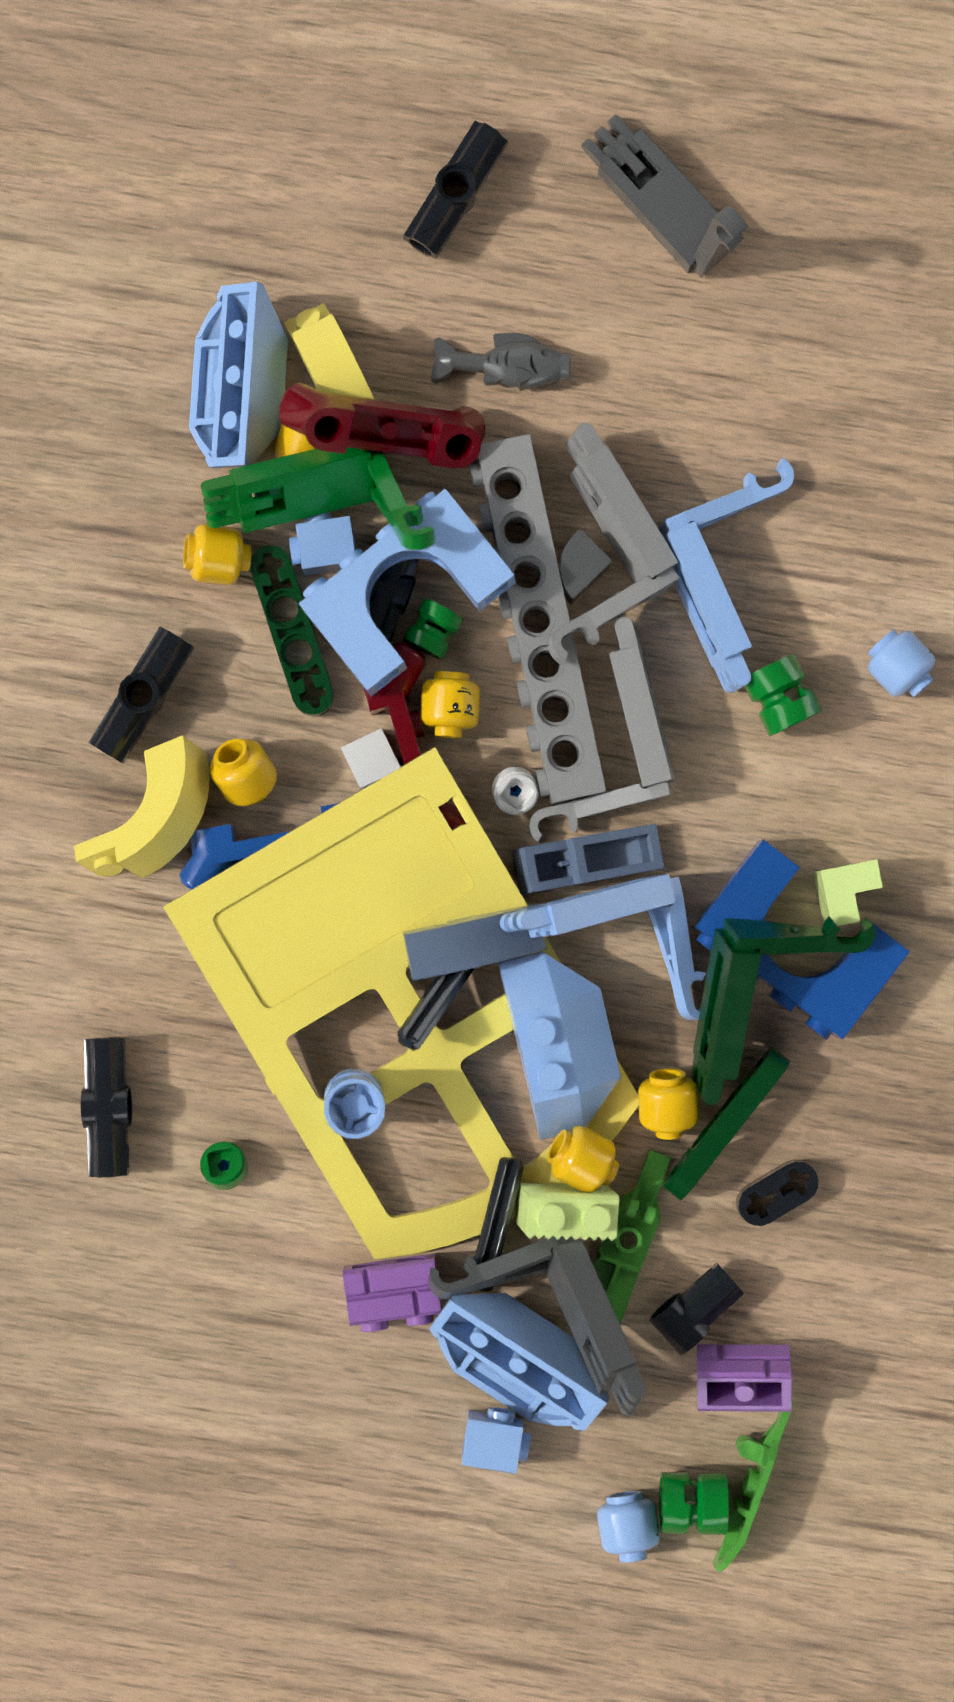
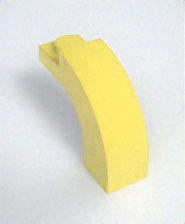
M324 303L312 309H306L296 317L283 322L317 390L323 393L375 400L340 327Z
M182 735L144 751L147 787L141 805L136 813L119 828L75 845V859L78 864L100 877L117 875L125 868L138 877L144 878L165 866L183 849L194 834L204 813L210 781L207 752Z

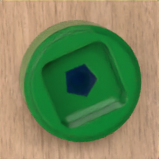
M222 1141L212 1144L204 1151L200 1160V1169L210 1186L219 1190H229L238 1186L245 1179L248 1171V1162L243 1151L236 1144Z

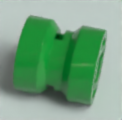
M424 598L418 609L419 618L415 625L408 627L403 640L420 651L443 660L449 648L447 641L451 634L458 632L463 618L448 608Z

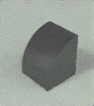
M581 528L567 542L559 565L564 596L571 605L610 568L612 560Z

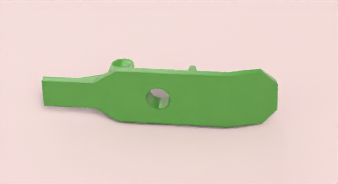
M649 1149L635 1188L619 1199L617 1237L613 1241L608 1237L602 1241L593 1264L619 1323L622 1322L630 1296L661 1218L657 1195L671 1157ZM625 1231H632L637 1236L636 1243L631 1247H624L620 1244V1236Z
M791 1398V1410H792L794 1401H793V1399ZM779 1412L776 1421L760 1439L749 1435H741L736 1440V1447L740 1455L745 1459L758 1463L756 1470L749 1468L744 1478L741 1494L746 1496L745 1500L733 1498L734 1508L728 1524L727 1534L724 1536L722 1546L712 1562L718 1572L723 1571L730 1565L746 1543L774 1466L779 1443L790 1412Z

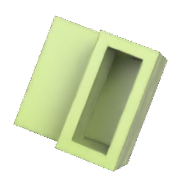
M877 859L813 872L823 923L828 916L832 918L837 926L861 922L855 893L883 888Z

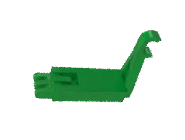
M346 447L345 454L312 449L230 469V475L209 479L201 483V492L205 497L203 499L204 510L208 512L206 514V522L210 528L240 523L243 532L247 533L374 501L392 526L403 547L410 550H423L435 544L433 527L425 526L417 530L409 528L410 526H419L423 522L422 506H407L383 452Z

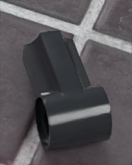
M715 1263L682 1294L677 1293L665 1301L652 1314L649 1321L679 1355H683L695 1347L709 1332V1325L745 1293L722 1267Z

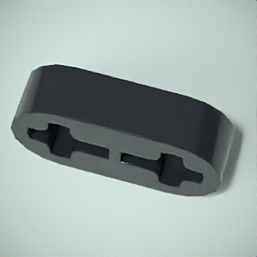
M790 1160L781 1164L740 1190L736 1198L738 1213L747 1223L753 1226H763L773 1222L807 1202L815 1195L819 1182L816 1171L809 1164L801 1160ZM791 1170H795L799 1174L807 1173L809 1178L803 1182L806 1188L803 1192L799 1193L794 1188H790L780 1193L779 1188L790 1181L788 1173ZM774 1192L776 1197L764 1205L766 1210L764 1215L759 1216L755 1211L747 1213L746 1208L751 1204L749 1196L752 1193H756L762 1198Z

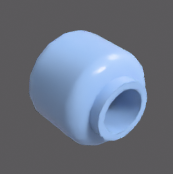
M894 629L868 652V655L872 658L868 664V671L893 697H900L909 692L914 698L934 680L929 672L935 666L936 659L911 631H903L898 634Z
M626 1491L606 1496L607 1503L600 1506L597 1510L602 1549L610 1554H619V1559L622 1563L647 1559L646 1550L654 1548L660 1541L655 1503L650 1499L643 1498L642 1491Z

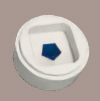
M509 767L502 770L495 777L492 783V795L497 806L502 811L512 815H519L529 811L536 804L539 797V788L535 778L528 770L521 767Z

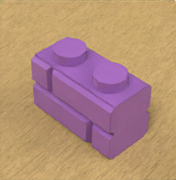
M435 1253L344 1266L343 1281L350 1326L360 1325L361 1332H374L387 1329L388 1321L406 1318L408 1326L434 1322L433 1315L440 1314L442 1311L441 1298L434 1295L428 1285L431 1267L437 1269Z
M697 1344L698 1411L791 1412L790 1345Z

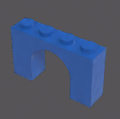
M764 839L758 841L693 925V928L701 933L696 941L711 952L715 928H723L725 918L764 921L768 909L800 867ZM873 924L875 939L867 950L861 953H843L831 968L821 974L811 977H797L778 967L769 955H761L756 981L761 979L773 990L768 996L787 1011L791 1012L796 1006L809 1016L805 1024L825 1040L831 1034L836 1038L844 1039L910 951Z

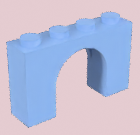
M446 489L437 495L434 492H430L414 504L422 506L423 522L419 526H410L409 528L417 530L425 526L433 527L435 532V544L423 550H410L403 547L389 523L376 535L375 538L378 542L365 552L361 549L353 551L339 564L342 569L328 581L325 577L316 580L303 592L305 599L299 605L370 696H373L407 669L403 659L376 627L370 614L369 604L373 586L385 570L405 560L421 559L433 562L451 575L479 612L515 584V576Z

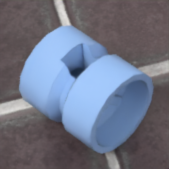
M347 1069L338 1072L330 1079L324 1093V1114L328 1125L335 1133L345 1138L360 1139L371 1135L379 1128L385 1114V1101L380 1083L372 1074L362 1069Z

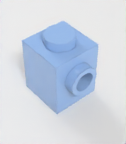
M329 512L305 518V523L295 524L297 537L289 538L293 565L301 564L305 576L342 570L339 564L356 550L350 516L332 518V514Z
M489 1407L488 1413L469 1410L461 1465L516 1474L518 1460L527 1461L531 1433L523 1432V1419L516 1418L515 1411L506 1408Z

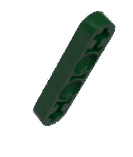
M273 545L263 546L253 554L250 569L293 702L304 715L311 717L321 716L332 707L334 693L311 621L299 605L303 600V596L292 563L287 553L280 547ZM272 556L276 562L283 561L284 566L278 568L277 573L282 586L291 581L292 588L277 589L268 596L265 595V589H274L267 573H259V568L265 566V557ZM287 597L297 603L298 613L293 620L283 623L274 618L272 609L277 600ZM294 641H306L312 647L311 659L304 665L297 666L290 663L286 655L288 646ZM319 666L320 674H312L311 677L317 690L325 689L326 695L320 698L321 705L313 708L309 702H301V696L307 693L303 678L294 682L292 675L305 674Z
M773 1046L759 1058L668 1174L662 1184L663 1188L680 1201L690 1193L790 1064L788 1058Z

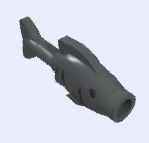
M523 333L494 334L495 348L485 354L456 352L453 346L443 339L435 338L434 340L435 361L431 375L433 383L444 381L455 371L485 372L483 378L485 385L493 386L502 383L506 386L517 387L519 391L549 385L559 380H570L571 353L560 352Z

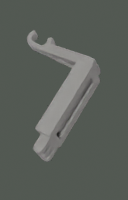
M581 423L566 442V448L577 465L574 471L570 473L569 478L634 584L563 625L553 633L549 639L548 648L553 659L560 664H563L568 656V651L561 644V640L573 632H581L586 638V643L595 646L599 642L598 628L666 591L679 579L673 568L678 563V560L608 446H604L595 429L589 423Z
M620 617L615 622V631L620 650L609 653L642 784L639 783L538 810L531 817L529 824L530 833L537 842H540L544 836L540 829V824L545 818L563 814L569 820L568 828L577 833L580 826L579 819L673 795L670 782L676 781L668 747L637 627L628 617Z

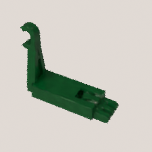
M830 916L824 921L822 927L725 918L723 928H715L693 1047L694 1059L690 1075L706 1104L714 1105L719 1102L724 1079H738L761 955L818 952L861 953L867 950L875 939V928L867 917L860 922V932L854 937L836 936L840 929Z

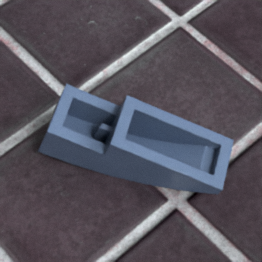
M656 824L581 836L512 850L518 888L521 895L664 868Z
M538 904L454 919L443 924L403 931L412 980L415 981L476 968L546 950L544 937L530 938L529 930L505 932L500 926V919L504 914Z

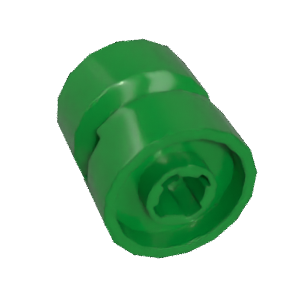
M794 653L751 673V680L745 685L752 702L761 703L762 705L759 716L769 737L823 711L812 688L803 687L802 681L805 678V674Z
M687 1472L660 1473L659 1524L661 1534H687L691 1527H696L700 1535L727 1534L729 1493L726 1473H700L696 1480L690 1479ZM688 1501H694V1506H693L692 1504L686 1503V1502H688Z

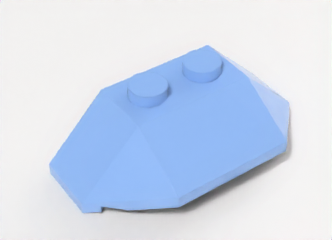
M260 282L221 286L216 296L218 301L208 312L195 338L189 430L199 449L205 455L208 467L213 469L236 468L253 464L279 434L281 425L279 408L285 393L288 339L265 287Z
M543 951L498 962L539 1139L555 1137L563 1129L569 1131L577 1125L587 1127L621 1078L600 987Z
M507 1293L453 1295L430 1327L432 1335L438 1339L441 1351L455 1373L528 1421L553 1426H572L573 1429L585 1431L608 1403L610 1397L607 1392L598 1394L574 1337Z

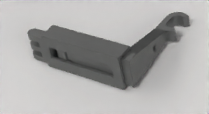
M614 115L608 120V124L618 136L614 138L604 127H600L594 134L597 140L604 146V149L600 150L589 138L581 144L582 149L599 167L597 175L687 273L693 269L702 278L744 239L741 233L748 228L747 223L729 206H725L718 213L641 128L634 134L620 117ZM627 164L630 168L624 173L620 168Z
M552 1236L549 1240L545 1238L479 1265L468 1255L463 1267V1271L466 1272L468 1277L452 1283L443 1282L439 1277V1270L431 1267L428 1285L432 1293L441 1299H450L453 1295L468 1294L487 1287L546 1273L598 1394L611 1390L622 1414L631 1416L636 1413L646 1394V1387L636 1367L637 1362L581 1238L574 1240L571 1236L566 1240L561 1236L557 1240Z

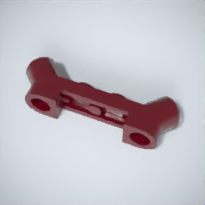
M301 382L294 384L285 391L279 408V417L283 426L305 435L308 443L315 449L345 454L346 447L424 457L428 458L432 466L463 468L477 459L481 451V443L485 437L484 418L477 410L471 407L462 406L449 411L323 393Z
M398 642L391 645L403 659L407 669L373 696H370L364 687L363 689L371 715L389 711L405 765L421 755L416 738L425 736L418 710L408 712L406 700L424 670L426 661L421 653ZM446 802L438 807L451 830L466 824L455 805Z

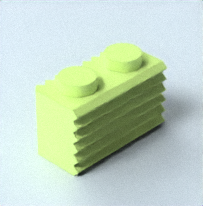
M520 1183L517 1193L516 1224L529 1239L534 1235L540 1239L544 1235L548 1240L552 1236L557 1240L561 1236L566 1240L571 1236L575 1240L580 1236L586 1240L590 1236L593 1241L597 1237L602 1241L607 1237L613 1241L617 1237L619 1195L610 1187L601 1185L595 1192L588 1193L581 1192L567 1184Z

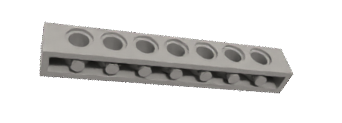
M530 434L481 444V451L477 459L470 464L474 487L483 485L486 503L479 504L484 531H493L496 545L493 549L513 574L521 567H531L537 571L540 578L538 584L532 588H522L515 582L512 587L498 597L502 618H511L515 635L507 637L512 664L521 662L524 680L516 681L521 707H530L534 723L526 726L531 753L540 751L543 769L535 770L540 796L549 795L551 805L605 793L606 787L573 633L561 640L562 647L568 651V656L563 664L558 663L559 669L554 676L549 678L540 677L535 673L532 666L533 661L538 656H551L548 648L550 637L557 629L569 623L570 619ZM511 479L518 483L521 491L513 499H503L497 495L495 486L501 480ZM512 523H521L529 529L530 537L524 543L514 544L507 540L504 531ZM531 611L543 612L549 620V626L541 633H532L523 624L524 616ZM559 699L566 704L568 715L563 721L550 722L544 717L542 706L547 700ZM559 743L571 744L577 751L576 763L570 767L558 766L553 761L551 755L554 746Z

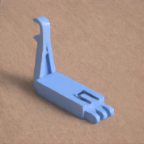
M784 458L777 463L775 470L781 476L780 483L768 488H762L757 484L756 475L748 472L743 478V489L670 517L658 528L678 560V563L673 567L679 576V579L674 583L675 588L711 667H714L723 689L728 693H734L750 682L751 674L742 653L751 648L752 645L699 530L784 493L794 480L793 468Z
M669 874L637 878L504 914L501 917L500 926L505 932L529 930L530 938L559 935L648 910L670 976L678 1012L687 1020H699L701 1008L697 1010L694 1007L690 987L693 982L702 981L706 973L701 971L694 972L684 897L679 876L670 878Z

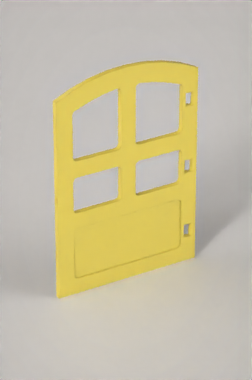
M435 747L163 906L265 1076V1082L273 1095L277 1096L374 1259L417 1254L453 1245L480 1235L499 1160L502 1157L514 1158L461 1069L463 1059L514 1030L505 993L447 1028H439L435 1025L418 1050L412 1051L407 1049L403 1054L370 1072L380 1083L385 1105L422 1083H431L490 1180L489 1186L482 1191L429 1209L399 1215H391L386 1211L343 1137L335 1133L328 1125L324 1114V1098L316 1094L287 1045V1039L290 1035L369 989L376 990L380 994L400 1028L420 1000L406 976L409 962L403 931L443 924L449 920L527 906V903ZM450 798H452L466 824H462L451 830L438 808L448 802ZM544 936L546 950L542 951L560 962L548 939ZM618 1059L621 1078L586 1127L611 1141L639 1106L638 1093ZM551 1145L530 1163L524 1165L520 1183L565 1184L556 1179L552 1174L551 1163L547 1160ZM517 1197L511 1220L516 1218Z

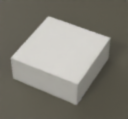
M382 728L341 747L360 789L371 785L400 768Z

